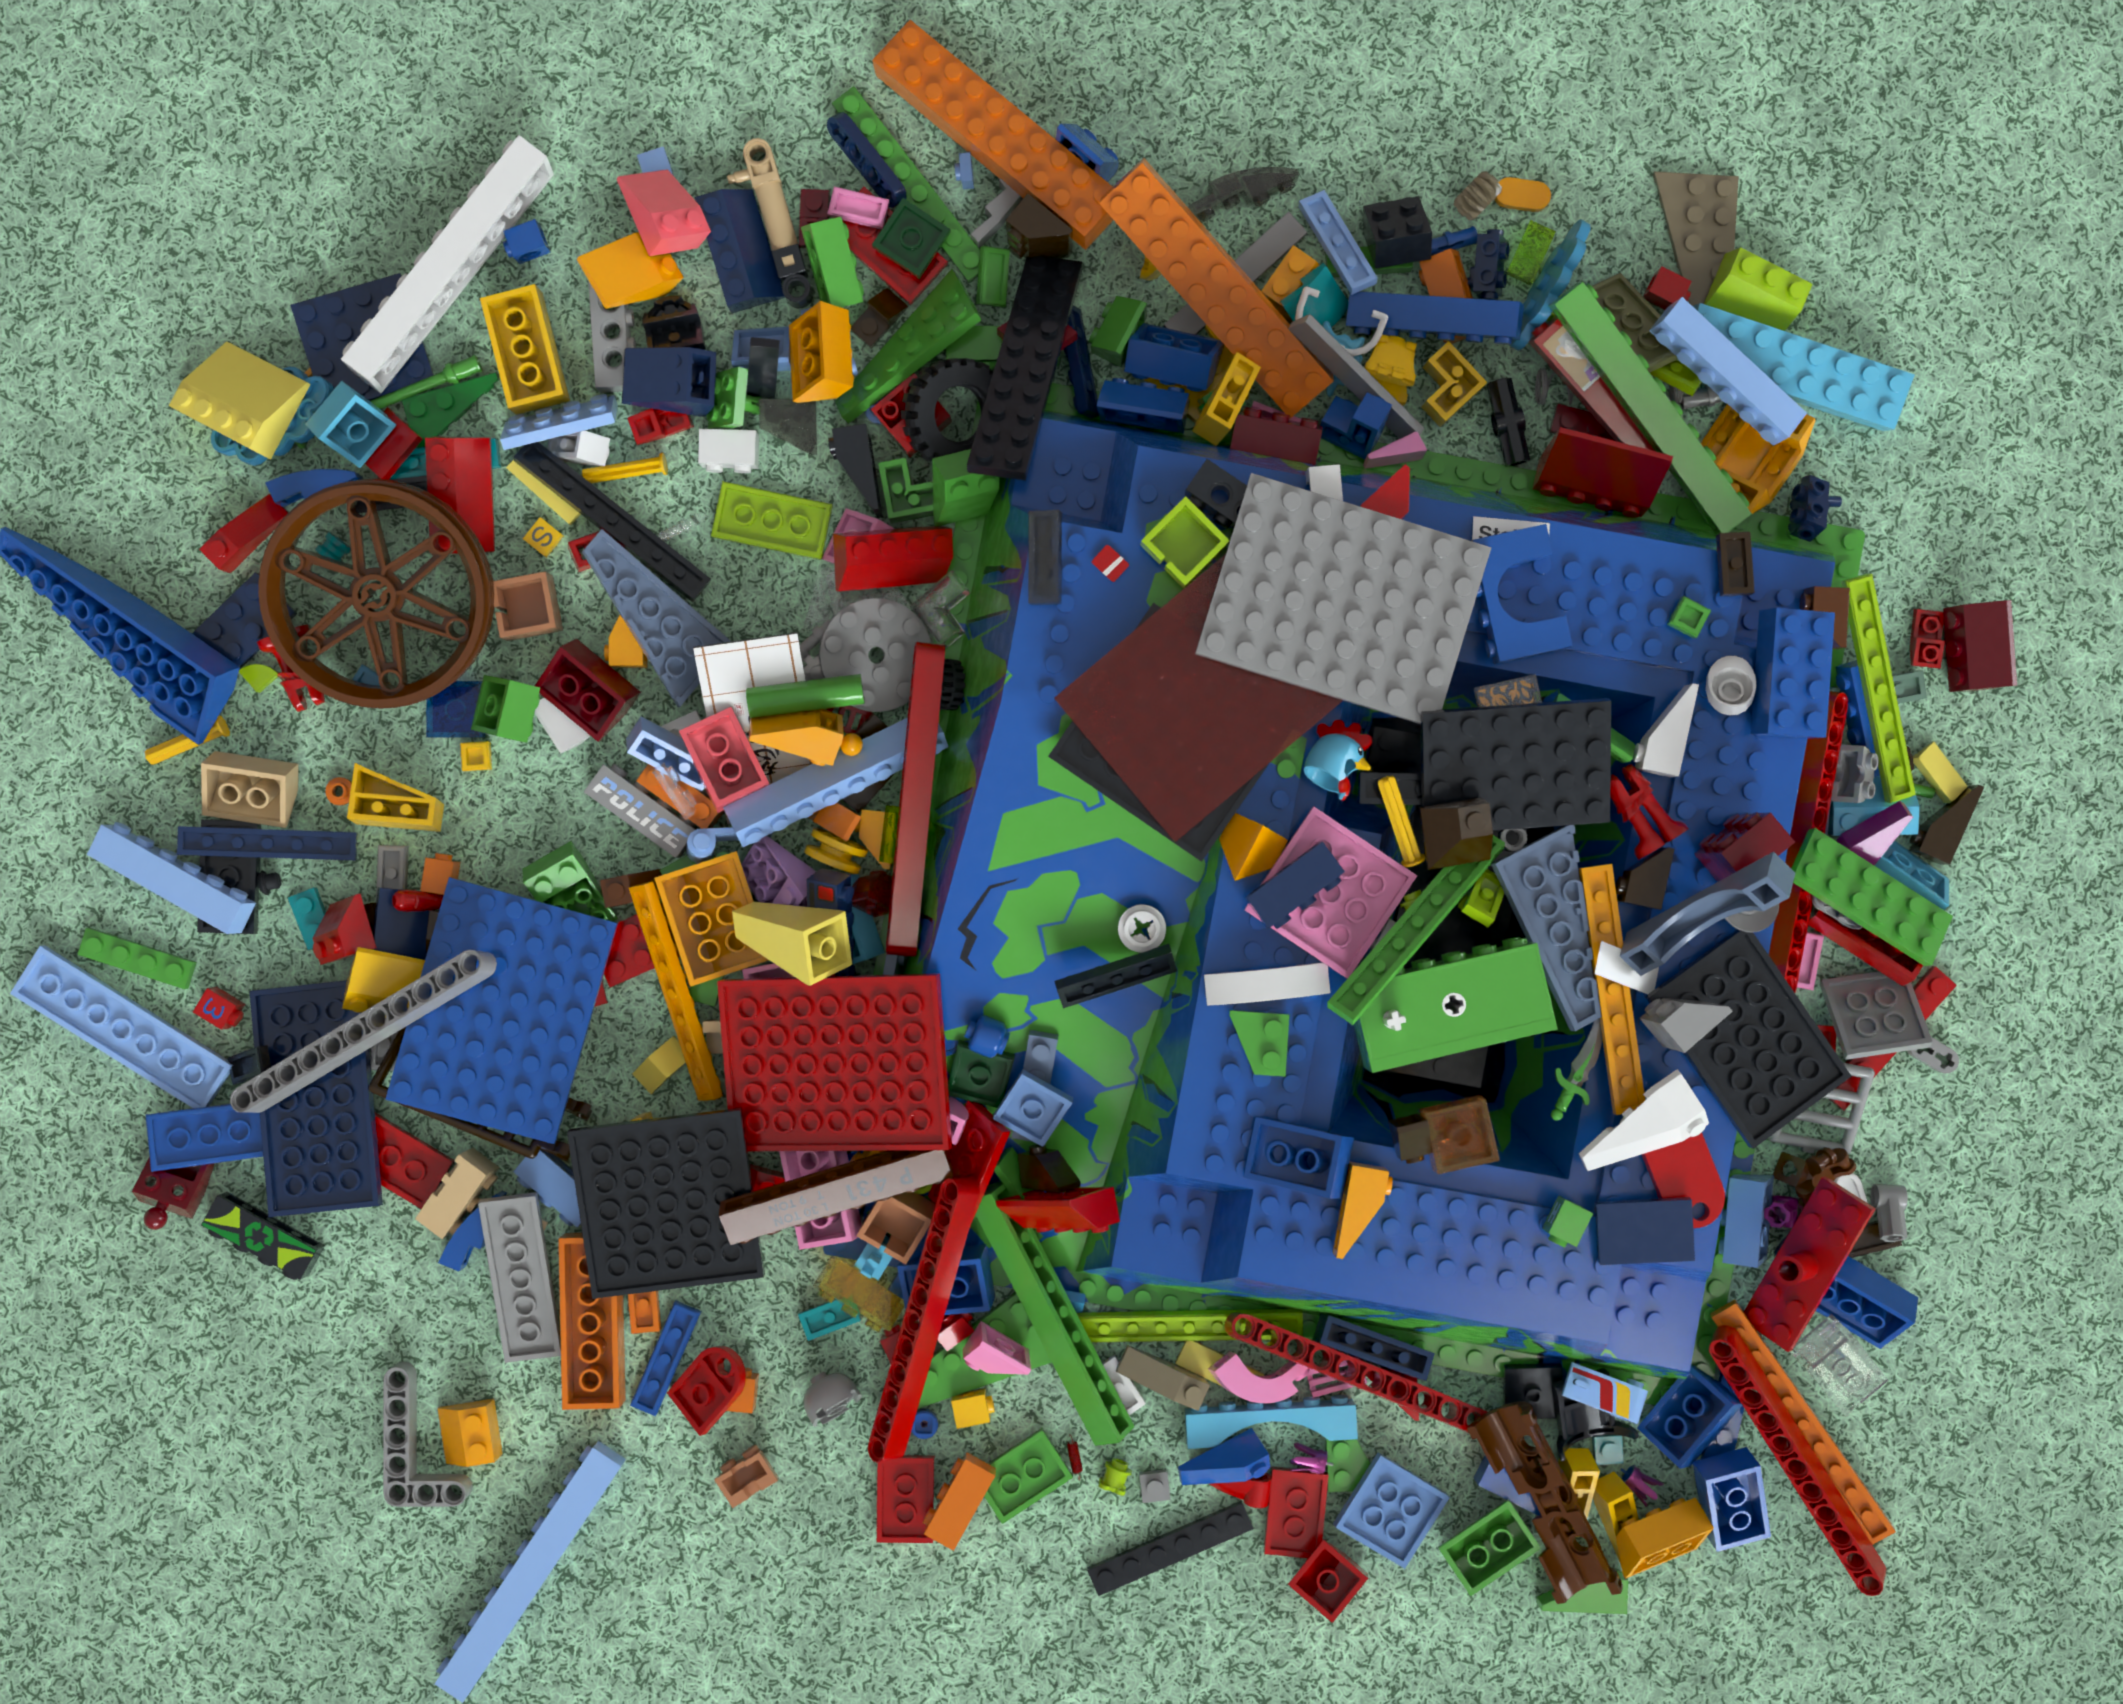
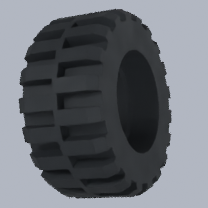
M968 358L939 360L933 362L930 367H924L920 370L917 378H912L908 385L910 387L909 393H904L902 402L906 404L905 411L901 410V419H905L906 426L903 427L905 436H909L911 439L909 444L914 450L921 453L923 459L932 462L933 458L972 448L976 431L969 439L956 442L945 438L936 425L935 407L939 397L945 390L960 386L974 393L982 413L994 372L989 369V365L983 362H975L974 359Z

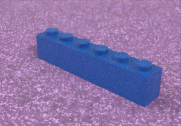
M1357 292L1353 295L1349 294L1346 326L1354 329V334L1370 335L1371 330H1377L1380 319L1371 317L1373 310L1388 315L1383 331L1384 335L1398 336L1399 332L1409 333L1410 338L1426 339L1427 334L1438 335L1437 339L1454 341L1455 336L1466 337L1465 341L1482 343L1483 338H1493L1496 344L1511 345L1512 340H1520L1524 305L1519 301Z

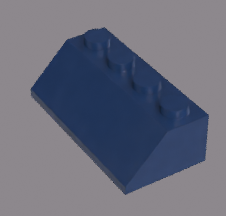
M720 189L694 197L695 201L700 205L711 230L706 238L730 312L733 314L785 298L753 189Z

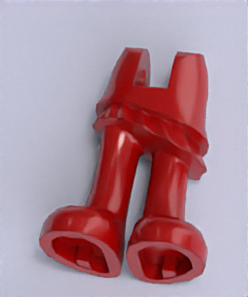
M308 625L294 627L300 638L310 630ZM269 637L257 641L261 651L272 653L277 659L282 671L277 674L282 680L280 684L285 689L291 704L297 712L307 710V703L301 689L307 686L310 697L316 706L325 703L324 694L307 684L292 671L278 654Z
M1629 764L1622 768V773L1632 789L1626 791L1621 781L1612 774L1610 797L1616 806L1617 813H1622L1623 823L1629 820L1640 838L1639 844L1634 849V854L1639 860L1687 831L1688 827L1682 821L1671 819L1653 796L1652 792L1654 789L1649 786L1651 783L1635 766ZM1641 805L1644 806L1657 825L1660 836L1641 812Z

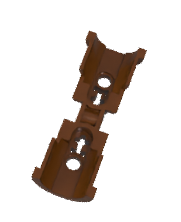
M1525 1401L1505 1404L1473 1421L1467 1427V1430L1472 1440L1477 1439L1494 1473L1497 1474L1505 1468L1518 1495L1530 1492L1541 1513L1540 1516L1533 1518L1532 1522L1546 1547L1538 1558L1554 1587L1552 1595L1556 1603H1566L1571 1596L1588 1585L1602 1582L1606 1583L1612 1595L1621 1594L1623 1583L1617 1571L1609 1566L1602 1552L1601 1545L1578 1503V1498L1564 1471L1560 1468L1537 1423V1416L1531 1404ZM1524 1436H1530L1535 1447L1528 1445ZM1575 1537H1583L1588 1547L1581 1546Z

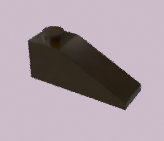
M1969 785L1954 801L1944 805L1921 824L1918 834L1911 835L1910 843L1912 845L1909 851L1937 864L1950 865L1984 786Z

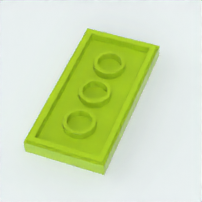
M722 481L711 537L822 560L833 504Z

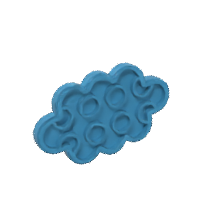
M1578 220L1569 230L1563 242L1553 250L1545 262L1541 274L1528 292L1527 299L1523 303L1524 312L1520 340H1512L1511 345H1509L1515 350L1519 351L1527 345L1533 336L1531 332L1543 324L1552 313L1548 305L1555 301L1569 284L1574 269L1585 253V241L1591 229L1590 224L1584 220Z
M290 366L282 369L311 385L274 455H285L290 451L294 442L304 443L314 437V433L305 424L334 390L329 381L320 376L308 377L307 374L296 367ZM212 430L211 444L219 453L226 456L237 455L242 462L253 466L260 465L267 460L261 454Z

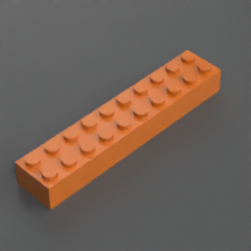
M909 20L874 57L872 62L875 73L881 81L964 150L970 152L976 160L999 179L1001 178L1023 199L1027 194L1031 195L1073 230V240L1086 250L1113 221L1111 216L1099 204L1101 197L1113 186L912 20Z
M1145 158L1138 162L1101 197L1099 204L1229 351L1233 355L1238 352L1261 367L1255 380L1283 412L1290 415V418L1334 382L1333 373L1288 329L1290 326L1288 321Z

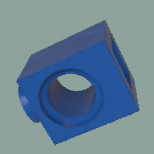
M536 219L503 231L506 237V241L503 242L505 251L509 258L513 257L519 264L551 253L543 230Z

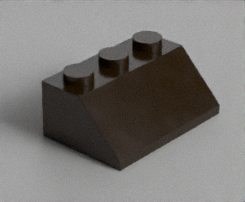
M1027 194L1006 219L1007 243L1010 245L1008 249L1019 259H1022V257L1025 259L1026 257L1032 258L1034 256L1069 258L1072 254L1073 230L1031 195Z

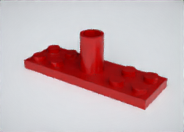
M1825 1176L1820 1179L1744 1310L1745 1315L1758 1332L1785 1351L1790 1352L1793 1350L1876 1208Z

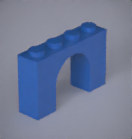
M1547 524L1472 540V542L1492 547L1477 593L1482 608L1478 610L1479 622L1482 628L1486 627L1488 640H1485L1488 658H1492L1494 664H1499L1572 647L1573 643L1567 616L1532 623L1521 622L1505 612L1498 597L1500 579L1509 567L1546 559L1553 555Z

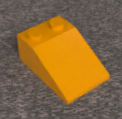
M639 232L585 253L576 259L605 309L666 296L684 278L670 253L654 256L648 255Z

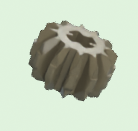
M1483 171L1454 199L1453 205L1463 217L1465 216L1469 221L1474 220L1501 193L1502 186L1493 175L1491 176L1487 171Z

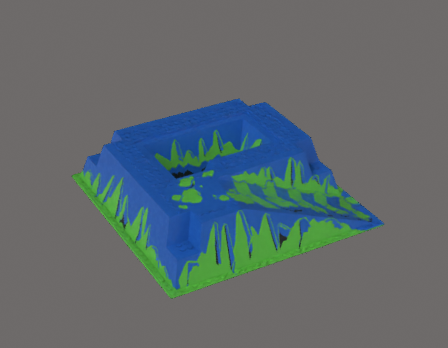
M1052 383L1026 481L999 477V491L989 513L955 523L953 559L945 578L934 644L945 645V659L961 661V666L964 667L963 673L965 674L964 697L961 698L962 703L958 705L957 710H940L939 725L943 730L948 747L935 755L917 951L915 957L908 956L906 966H902L901 975L940 974L948 1080L958 1041H969L968 1038L964 1037L970 1021L976 1022L982 1015L1005 1023L1006 1032L1010 1033L1004 1051L1015 1054V1059L1004 1097L1024 1068L1030 1030L1059 1035L1050 1085L1072 1096L1073 1103L1045 1145L1047 1149L1059 1150L1079 1178L1081 1187H1114L1120 1222L1109 1225L1108 1231L1092 1233L1091 1229L1080 1233H1073L1072 1229L1055 1233L1054 1228L1046 1232H1036V1228H1033L1064 1290L1084 1293L1086 1295L1085 1302L1133 1311L1300 1310L1303 1312V1337L1310 1340L1313 1339L1320 1314L1329 1315L1433 1352L1435 1354L1431 1365L1504 1378V1364L1561 1363L1562 1380L1566 1379L1571 1362L1592 1370L1605 1368L1609 1372L1610 1377L1626 1382L1627 1378L1643 1383V1389L1648 1391L1645 1404L1656 1405L1677 1379L1686 1380L1691 1365L1714 1378L1716 1362L1709 1352V1345L1718 1326L1711 1318L1710 1313L1727 1304L1734 1264L1722 1263L1723 1254H1719L1720 1238L1725 1237V1226H1721L1722 1211L1711 1224L1701 1228H1693L1695 1261L1600 1265L1598 1263L1595 1202L1659 1199L1642 1155L1587 1171L1580 1158L1579 1153L1606 1128L1613 1127L1615 1129L1624 1117L1622 1114H1613L1603 1039L1596 1064L1589 1071L1588 1080L1581 1086L1589 1095V1105H1584L1581 1096L1575 1094L1566 1112H1563L1561 1120L1556 1121L1551 1117V1111L1555 1109L1554 1106L1563 1090L1556 1080L1555 1069L1560 1068L1563 1077L1567 1080L1571 1073V1063L1586 1042L1594 1022L1577 1031H1570L1547 983L1557 1030L1372 1073L1363 1066L1354 1025H1351L1327 1007L1329 999L1347 980L1329 966L1330 993L1207 1006L1204 974L1322 963L1272 928H1266L1263 922L1244 910L1248 904L1244 897L1261 885L1271 869L1234 881L1219 837L1201 862L1056 763L1048 755L1153 603L1201 635L1228 545L1183 589L1164 570L1167 563L1163 561L1159 565L1140 546V543L1185 497L1186 488L1206 459L1245 485L1248 484L1250 474L1253 473L1310 491V485H1306L1305 472L1309 467L1340 464L1343 502L1356 506L1364 503L1406 464L1410 468L1409 512L1403 519L1405 521L1472 541L1473 516L1550 523L1549 538L1553 555L1546 559L1509 567L1500 579L1498 597L1505 612L1521 622L1532 623L1567 616L1573 646L1567 649L1494 664L1493 659L1488 658L1486 653L1485 640H1488L1486 627L1482 628L1479 622L1478 610L1482 608L1480 599L1477 597L1442 709L1480 707L1478 690L1531 679L1536 703L1553 702L1559 693L1571 701L1609 698L1611 700V728L1632 741L1636 746L1637 743L1640 744L1643 736L1684 686L1692 683L1699 685L1679 776L1670 778L1640 771L1651 783L1649 786L1654 789L1652 794L1664 811L1674 821L1685 823L1688 830L1660 847L1675 849L1662 909H1650L1618 902L1624 943L1626 933L1629 930L1717 883L1694 853L1701 848L1699 843L1712 833L1717 835L1725 829L1723 823L1737 813L1741 816L1745 813L1771 812L1790 835L1807 738L1750 734L1753 701L1746 711L1738 715H1726L1718 712L1708 701L1706 677L1711 666L1718 659L1725 656L1743 658L1750 664L1755 674L1759 611L1772 608L1800 610L1799 602L1804 589L1813 586L1842 588L1841 581L1857 577L1865 540L1864 531L1827 524V528L1811 542L1790 535L1788 516L1757 511L1728 532L1751 533L1755 593L1744 596L1720 597L1717 534L1714 533L1689 498L1657 493L1650 508L1642 517L1630 518L1624 516L1619 511H1603L1595 508V505L1587 503L1575 504L1569 502L1564 497L1542 495L1540 491L1532 489L1536 475L1535 470L1513 466L1505 467L1502 464L1426 451L1424 457L1420 460L1365 469L1363 467L1365 459L1322 438L1316 464L1313 465L1230 449L1235 422L1231 430L1215 446L1192 431L1195 423L1188 417L1184 434L1101 421L1099 416L1090 419L1078 413L1075 409L1073 386ZM1096 391L1097 398H1099L1101 391ZM977 402L972 435L977 430L981 417L979 402ZM1377 442L1373 451H1376L1388 444ZM1215 490L1211 493L1212 500L1217 504H1223L1228 501V495L1223 490ZM1204 508L1201 512L1230 540L1234 528L1231 526L1228 529L1222 527L1212 519L1214 514ZM1106 545L1112 547L1129 563L1128 568L1115 582L1108 579L1092 564V560ZM1682 596L1711 610L1698 637L1695 639L1667 625ZM1845 648L1832 649L1830 687L1837 686L1835 666L1842 665ZM1260 675L1306 706L1307 709L1236 813L1264 825L1287 839L1286 847L1311 808L1315 807L1401 864L1403 858L1385 804H1358L1359 773L1421 774V724ZM1335 720H1342L1345 727H1349L1352 723H1358L1361 726V734H1368L1372 738V744L1364 751V758L1371 766V770H1355L1349 774L1347 778L1350 781L1351 788L1349 795L1344 801L1339 799V793L1321 788L1313 783L1304 773L1306 758L1314 744L1320 739L1317 735V726L1324 723L1330 727ZM1611 757V775L1614 774L1621 781L1626 791H1629L1632 788L1626 781L1622 768L1629 764L1635 766L1636 762L1632 759L1631 762L1620 763ZM1611 797L1610 822L1575 825L1573 837L1575 850H1578L1580 862H1577L1578 872L1579 868L1612 864L1616 886L1618 877L1623 876V871L1643 859L1638 860L1634 854V849L1640 842L1635 828L1629 820L1623 823L1622 813H1617L1616 806ZM1405 805L1420 853L1425 855L1419 810L1422 805ZM1641 805V812L1660 836L1657 825L1644 806ZM1562 826L1522 828L1527 834V843L1524 846ZM1493 830V835L1497 837L1500 830ZM1509 831L1506 834V841L1510 845H1515L1518 842L1519 836L1516 832ZM1788 848L1779 855L1784 862L1786 861ZM1504 849L1493 862L1512 852L1505 851ZM1426 859L1416 866L1405 867L1417 875L1405 895L1418 890L1423 892L1444 867L1428 870ZM1490 865L1487 869L1495 873ZM893 868L880 934V940L885 953L876 956L873 975H883ZM1505 893L1495 920L1489 927L1461 912L1462 910L1458 908V902L1404 965V969L1412 967L1411 962L1415 960L1430 958V960L1435 959L1436 962L1442 960L1441 955L1445 953L1460 951L1470 954L1473 953L1472 947L1490 944L1500 947L1503 946L1502 940L1513 937L1526 938ZM1402 898L1389 918L1394 922H1397L1406 912L1404 907H1400V904L1405 902L1404 898ZM1139 904L1152 906L1162 914L1166 923V934L1158 947L1166 944L1170 945L1177 972L1063 1009L1054 981L1139 954L1140 952L1132 951L1122 943L1118 933L1119 920L1128 908ZM1135 917L1134 920L1137 928L1131 934V937L1141 933L1147 939H1150L1147 928L1153 920L1142 923ZM1724 918L1701 931L1675 952L1665 964L1659 966L1655 989L1737 929ZM1774 922L1762 931L1753 932L1768 955ZM1367 951L1366 954L1363 956V958L1361 959V961L1359 962V964L1357 965V967H1358V966L1361 964V962L1368 956V954H1369L1368 951ZM1630 988L1644 1093L1675 1070H1679L1705 1109L1709 1124L1706 1125L1702 1134L1726 1194L1727 1183L1731 1176L1734 1174L1750 1175L1755 1148L1752 1149L1745 1143L1685 1054L1663 1047L1640 1020V1017L1646 1013L1645 1008L1649 1005L1645 998L1648 994ZM1449 997V999H1450L1449 1002L1445 1004V1007H1446V1008H1448V1004H1449L1450 1002H1453V1001H1452V998H1450V997ZM1229 1010L1284 1013L1290 1015L1286 1077L1254 1075L1230 1019ZM953 1097L964 1106L966 1105L967 1100ZM983 1105L992 1115H994V1112L997 1108ZM1418 1113L1428 1120L1432 1153L1424 1155L1425 1159L1423 1161L1407 1164L1406 1160L1401 1161L1396 1156L1388 1121ZM1255 1117L1354 1137L1350 1162L1384 1167L1389 1171V1176L1393 1177L1390 1195H1385L1383 1205L1343 1259L1336 1258L1333 1254L1342 1199L1326 1198L1243 1178ZM1006 1127L1011 1132L1003 1151L1006 1148L1013 1147L1016 1153L1019 1154L1029 1151V1146L1037 1145L1035 1142L1012 1138L1013 1130ZM847 1151L849 1162L858 1151ZM995 1171L989 1184L1001 1182ZM929 1192L924 1193V1194H919V1195L925 1197L926 1199L930 1200L931 1202H933V1201L928 1197ZM1558 1195L1593 1213L1577 1247L1567 1243L1564 1248L1548 1239L1550 1234L1542 1229ZM1725 1198L1723 1209H1727L1728 1198ZM875 1201L859 1208L861 1223H863ZM1702 1202L1696 1203L1692 1208L1694 1219L1701 1218L1705 1213V1206ZM975 1214L969 1228L965 1246L986 1244L993 1285L1014 1289ZM858 1237L850 1242L826 1245L823 1247V1251L826 1255L857 1260L867 1242ZM892 1257L887 1266L897 1268V1265L902 1262Z

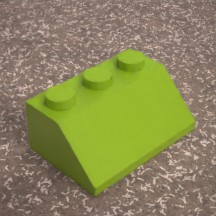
M1740 247L1724 255L1704 304L1785 331L1802 311L1813 284Z

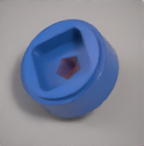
M930 1409L917 1410L911 1430L913 1435L920 1439L931 1438L938 1429L939 1421L937 1415Z

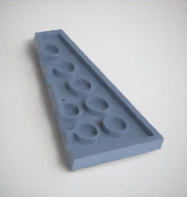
M601 529L584 548L582 553L676 706L681 707L700 683L693 647L730 642V640Z
M1564 825L1491 863V866L1527 941L1538 944L1546 981L1570 1031H1577L1602 1016L1597 981L1593 978L1591 964L1593 953L1592 948H1589L1587 936L1589 925L1583 882L1579 879L1577 862H1580L1578 850H1575L1573 837L1575 825Z

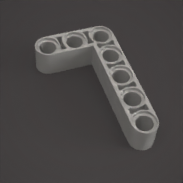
M399 1362L386 1372L383 1380L384 1499L388 1504L395 1507L458 1506L472 1492L473 1485L468 1476L464 1474H417V1373L411 1363ZM396 1371H400L405 1375V1383L399 1382L396 1379ZM396 1399L404 1402L405 1411L399 1410L396 1407ZM396 1428H401L405 1432V1439H401L396 1435ZM396 1456L404 1459L405 1467L397 1465L395 1461ZM453 1484L458 1485L462 1489V1495H456L452 1491L451 1486ZM395 1485H401L405 1489V1495L397 1493ZM423 1485L431 1486L434 1495L425 1493Z

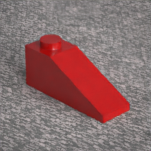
M268 494L221 527L199 550L219 570L231 574L277 528L278 524L289 512L284 507L276 504L271 494Z

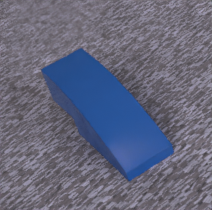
M314 469L283 475L265 482L274 502L282 507H286L302 498L306 499L324 488L343 482L363 479V477L354 471Z
M502 1190L493 1197L506 1196L508 1192ZM479 1207L455 1231L440 1257L439 1264L460 1271L466 1267L473 1248L481 1249L485 1246Z

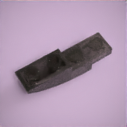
M1258 167L1237 171L1209 182L1207 187L1209 195L1190 204L1188 208L1202 223L1214 217L1215 211L1223 207L1226 210L1233 208L1240 203V198L1243 199L1247 207L1253 204L1259 207L1271 199L1270 195L1278 191L1284 194L1292 190L1296 186L1295 183L1298 180L1299 172L1297 169L1287 167Z

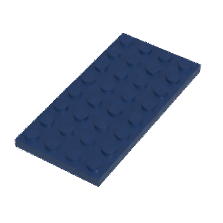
M347 980L249 991L254 1048L268 1045L271 1067L361 1014L352 1010L342 1009ZM369 1049L267 1110L260 1112L268 1217L383 1205L373 1093L368 1090L372 1080Z

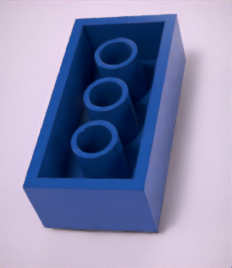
M1772 608L1759 611L1755 662L1756 691L1752 705L1750 734L1807 739L1826 738L1835 613L1787 608Z

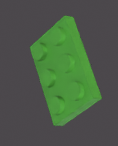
M1041 1428L988 1463L996 1468V1476L984 1497L1003 1524L1072 1479L1073 1474L1044 1429Z

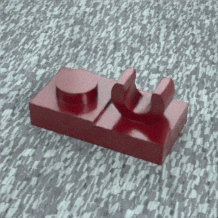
M801 189L800 248H806L801 227L829 219L827 214L830 202L829 190Z

